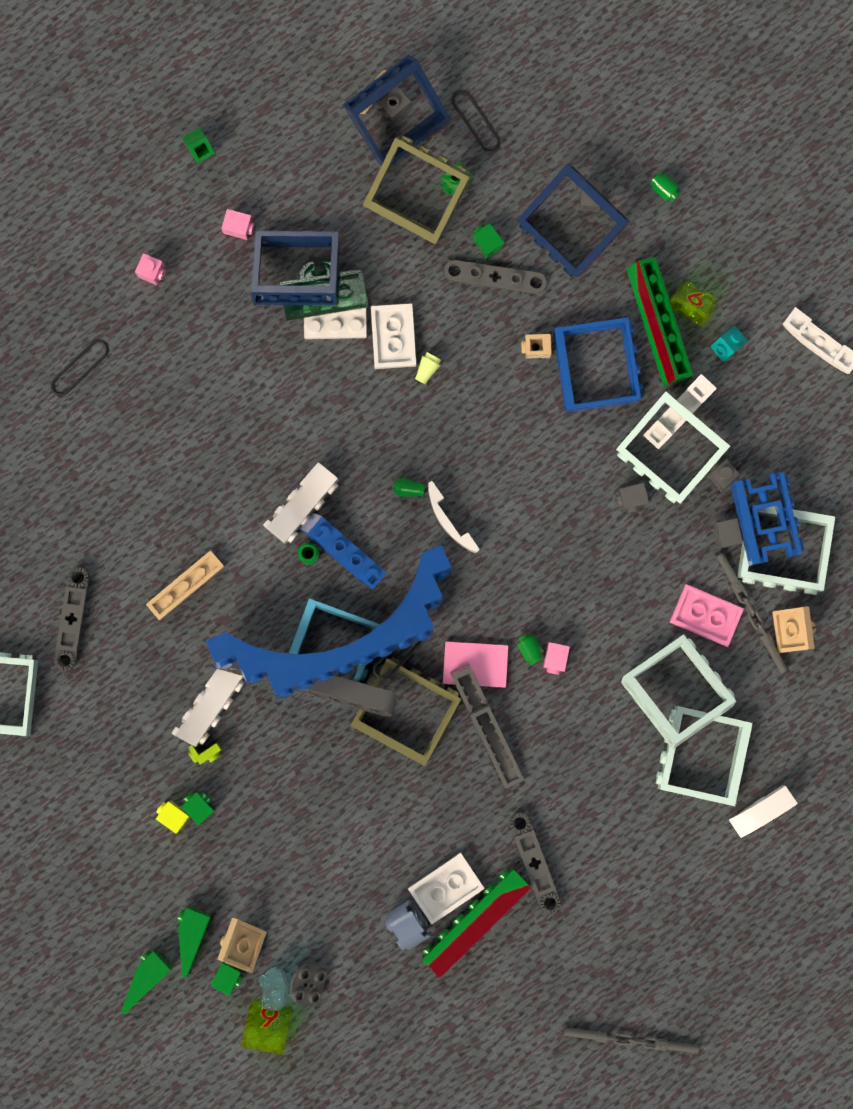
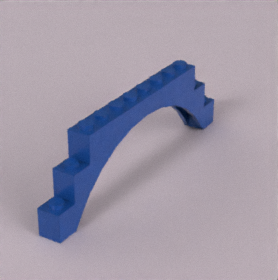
M442 545L422 552L415 580L403 602L374 631L343 647L309 654L277 653L251 646L226 632L206 640V644L216 669H226L234 664L233 662L237 661L246 684L249 682L252 684L260 682L264 679V676H267L275 697L287 698L295 690L300 688L301 690H306L319 680L321 682L328 681L336 673H347L353 669V666L358 664L366 665L373 661L372 658L388 656L394 649H405L413 641L418 639L419 641H424L430 638L431 634H433L434 626L426 610L432 611L437 609L443 599L435 580L441 581L447 578L451 573L452 566Z

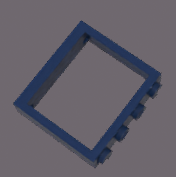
M409 54L343 104L374 158L381 166L391 146L381 153L358 115L411 74L414 75L434 113L404 136L414 140L413 144L417 146L450 120L448 113L418 60ZM399 147L391 165L410 152Z
M567 164L517 219L520 223L519 228L527 235L530 233L535 238L533 241L541 249L545 247L550 252L548 255L554 262H560L564 266L563 270L570 277L575 276L576 278L585 272L631 222L571 164ZM566 176L578 185L617 223L578 267L571 263L528 221L529 217Z
M309 230L256 231L251 286L253 305H337L339 232ZM262 247H332L330 286L259 285Z

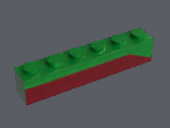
M656 257L638 260L626 270L663 386L682 382L693 376V372Z
M514 868L510 871L505 869L498 876L500 880L495 885L491 883L483 891L485 895L480 900L476 898L468 906L470 910L465 915L461 913L454 919L453 923L455 925L450 930L446 928L438 935L439 941L436 944L432 945L430 943L422 951L424 954L422 961L439 978L531 889V886Z

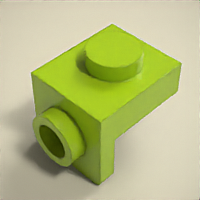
M216 743L200 754L198 749L191 745L188 747L190 749L188 754L194 763L198 762L201 765L207 760L212 763L221 756L219 752L223 748L219 743Z

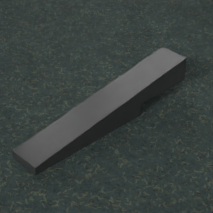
M470 664L450 672L505 789L524 781L523 775Z

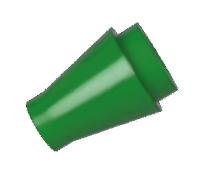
M401 476V478L395 479L393 494L398 495V497H423L425 485Z

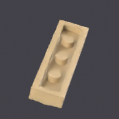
M210 550L146 605L158 620L161 621L222 570L224 565Z

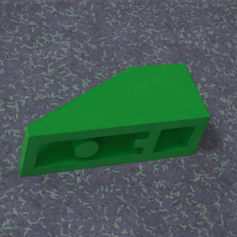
M188 906L186 910L182 909L177 919L180 922L178 932L182 977L185 978L190 973L212 914Z
M157 949L152 953L148 950L140 958L142 963L137 966L121 1010L123 1015L172 970L173 966Z

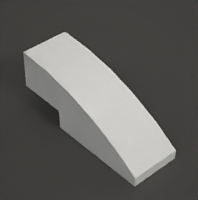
M782 785L739 812L729 821L742 838L777 818L798 803L787 787Z

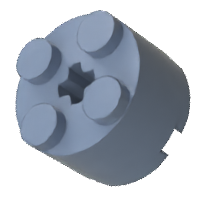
M410 899L387 913L388 919L384 921L390 932L394 931L397 936L396 942L401 950H411L432 936L431 931L427 933L426 927L429 925L416 905L413 907L410 905L412 903Z

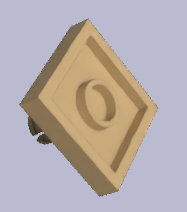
M809 607L773 611L779 653L815 649L813 634L816 628L812 629L815 624L811 621Z
M232 918L227 934L221 938L220 944L222 948L218 960L253 973L267 932L239 919Z

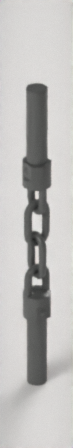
M725 554L717 556L731 582L730 586L740 603L745 604L749 612L748 618L752 626L759 630L761 634L759 638L764 647L766 646L779 672L782 674L788 671L773 643V638L769 632H765L762 618L751 607L749 603L750 597L741 580H738ZM744 592L746 598L744 597L743 600L739 595V593ZM755 614L760 621L757 626L751 617Z
M564 1027V1036L592 1039L602 1043H606L607 1040H613L614 1043L624 1046H631L633 1043L643 1044L647 1049L661 1051L674 1050L696 1054L699 1052V1045L672 1042L667 1039L646 1037L644 1040L634 1039L630 1034L617 1033L612 1036L608 1035L607 1031H590ZM618 1036L629 1037L628 1041L630 1043L619 1042L620 1038ZM647 1040L655 1041V1046H648L649 1041Z

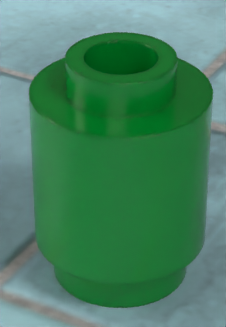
M659 172L649 184L653 187L652 190L666 202L669 200L673 202L681 193L678 190L680 185L666 173Z
M304 543L298 549V557L302 563L313 565L319 560L320 552L314 544ZM308 551L313 552V557L310 559L306 558Z
M528 633L518 639L520 643L517 644V647L525 661L529 662L530 665L545 658L544 650L535 635L530 636Z

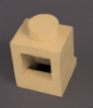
M551 334L525 335V341H521V354L525 353V359L550 358ZM532 345H538L539 350L533 351Z

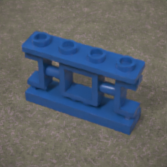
M784 472L768 475L770 485L752 489L750 479L739 480L730 484L749 566L768 562L766 551L784 548L786 558L801 555L802 550H804L803 540L801 537H798L797 532L799 522L797 517L793 515L794 500L792 496L789 497L788 493L790 482L788 476L784 475ZM779 488L781 500L769 503L767 491ZM758 493L760 505L751 506L749 512L746 495ZM775 507L779 527L761 530L757 510ZM788 528L791 544L790 542L778 544L776 532L784 531ZM767 534L770 546L759 548L758 552L755 535Z

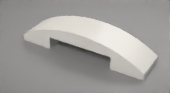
M795 307L782 325L815 354L839 370L849 374L853 369V351L846 345L842 346L811 322L812 319Z
M701 374L676 401L693 414L716 390V387ZM670 407L644 436L659 449L686 420Z
M432 481L429 482L431 506L443 529L455 542L473 553L479 552L480 549L469 533L460 537L438 505L444 500V497Z

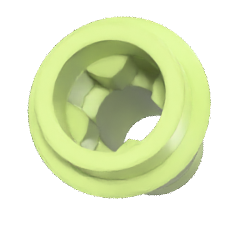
M426 352L425 356H422L415 379L426 385L427 381L441 366L439 365L441 360Z

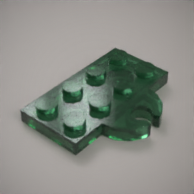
M321 259V268L324 270L315 272L312 260L303 266L300 271V279L279 282V286H330L331 261ZM338 268L337 305H283L286 321L368 308V299L361 269L340 272Z

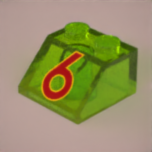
M682 281L670 300L672 310L703 327L718 302L714 300L715 298L707 292L701 293L696 290L697 287L694 284Z
M251 1000L241 1047L283 1055L293 1008Z

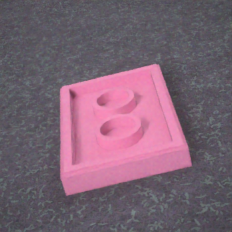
M685 584L669 623L728 647L744 608Z
M445 642L443 684H455L450 672L470 664L480 686L506 688L508 645Z

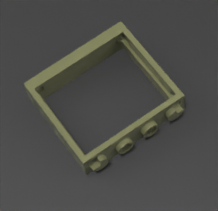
M402 135V138L395 137L363 206L422 238L437 244L472 175L463 166L458 165L455 167L450 164V159L442 155L437 157L431 154L432 150L428 147L414 145V140L411 138H407ZM399 147L461 179L436 231L374 199Z
M394 657L391 660L386 659L379 675L385 677L389 668L395 669L401 661ZM402 664L397 672L452 701L424 755L362 722L365 710L359 709L350 726L425 766L461 698L458 697L459 693L449 687L447 690L439 687L440 682L431 677L427 681L420 677L422 672L412 667L410 670L402 667ZM376 678L372 686L379 688L383 680Z

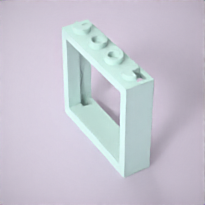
M665 392L616 450L619 451L617 456L625 463L630 461L635 465L633 469L639 475L643 476L646 474L651 479L649 483L657 490L661 487L666 491L665 497L672 503L676 501L681 503L730 445ZM664 403L668 404L719 448L680 494L625 449Z
M754 502L750 503V504H749V507H748V508H749V512H750V507H751V506H756V505H760V504H759V503H754ZM775 507L757 510L759 515L777 518ZM792 509L794 517H797L799 522L825 526L816 583L748 572L749 565L743 542L737 578L743 579L742 582L755 584V581L763 582L765 587L775 588L776 585L784 586L783 590L796 591V588L804 589L805 594L817 595V592L824 591L835 517Z
M684 634L627 673L621 681L672 749L728 711L736 702L735 695L731 689H726L722 684L720 675L716 671L713 672L708 666V660L696 651L693 641L689 638L687 639ZM681 647L720 696L723 703L678 734L635 678Z
M0 653V663L29 666L23 726L0 724V734L30 736L38 660H32L33 655L20 654V658H11V653Z
M675 706V709L671 710L669 715V722H672V727L679 734L683 714L702 718L708 713ZM719 716L714 720L739 727L725 797L668 785L675 748L672 749L668 743L666 751H662L660 763L663 764L661 772L658 771L656 775L658 789L735 806L752 723Z

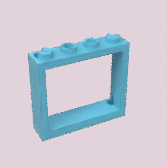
M309 599L289 654L300 653L316 608L369 627L372 631L380 626V624ZM359 664L353 681L359 683L360 681H365L368 669H365L366 665Z

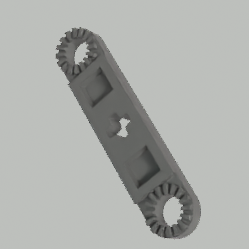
M458 260L449 261L444 268V275L449 281L469 285L539 294L544 291L547 284L543 274L532 271ZM457 266L460 268V274L458 276H451L448 272L449 268ZM494 272H497L498 276L501 277V279H497V282H493V279L489 278ZM538 278L542 281V286L537 289L533 288L530 285V281Z
M75 567L69 571L54 658L55 666L61 671L72 670L77 661L90 581L88 571L81 567ZM77 572H82L84 575V581L80 584H76L73 580V576ZM74 613L77 622H73L70 625V621H67V616L70 617ZM63 655H68L71 658V662L67 667H63L60 664V658Z
M521 812L515 813L509 820V826L537 901L544 913L554 914L560 909L561 902L531 821L526 814ZM522 817L525 819L526 825L523 829L515 828L514 821L516 818ZM535 857L536 860L541 861L538 864L539 868L535 869L533 866H529V863L532 862L531 858ZM549 897L555 899V907L553 909L545 908V899Z

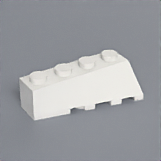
M317 463L301 481V487L293 490L286 500L288 503L277 508L273 515V521L267 520L263 526L284 544H287L288 541L292 543L299 534L296 531L307 521L311 513L315 509L318 511L324 505L325 501L323 499L328 493L332 495L338 488V478L320 463Z
M217 669L207 682L205 691H202L195 699L193 709L190 708L182 717L181 722L183 724L179 729L175 727L172 734L195 747L199 744L203 745L209 737L207 732L210 727L215 728L222 718L219 714L223 708L227 710L233 702L231 698L235 691L239 692L245 684L243 681L244 677Z

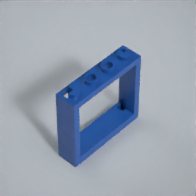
M628 317L554 328L553 336L565 413L637 403L641 400L643 385L639 384L640 366L639 363L636 364L635 362L637 346L636 343H632L631 335H634V328L632 323H629ZM621 328L632 396L574 404L564 337Z
M313 513L301 526L300 529L369 588L374 589L387 574L322 516Z

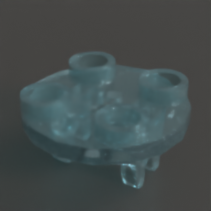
M279 967L270 968L265 975H261L259 984L262 987V1006L264 1009L279 1011L284 1007L285 1003L293 1001L288 996L287 980H290L291 976L285 974Z

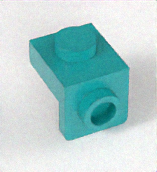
M733 326L711 345V349L724 362L746 344L748 340Z

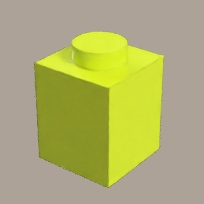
M171 800L167 804L163 802L156 811L159 814L156 820L176 834L179 833L190 818L180 806Z

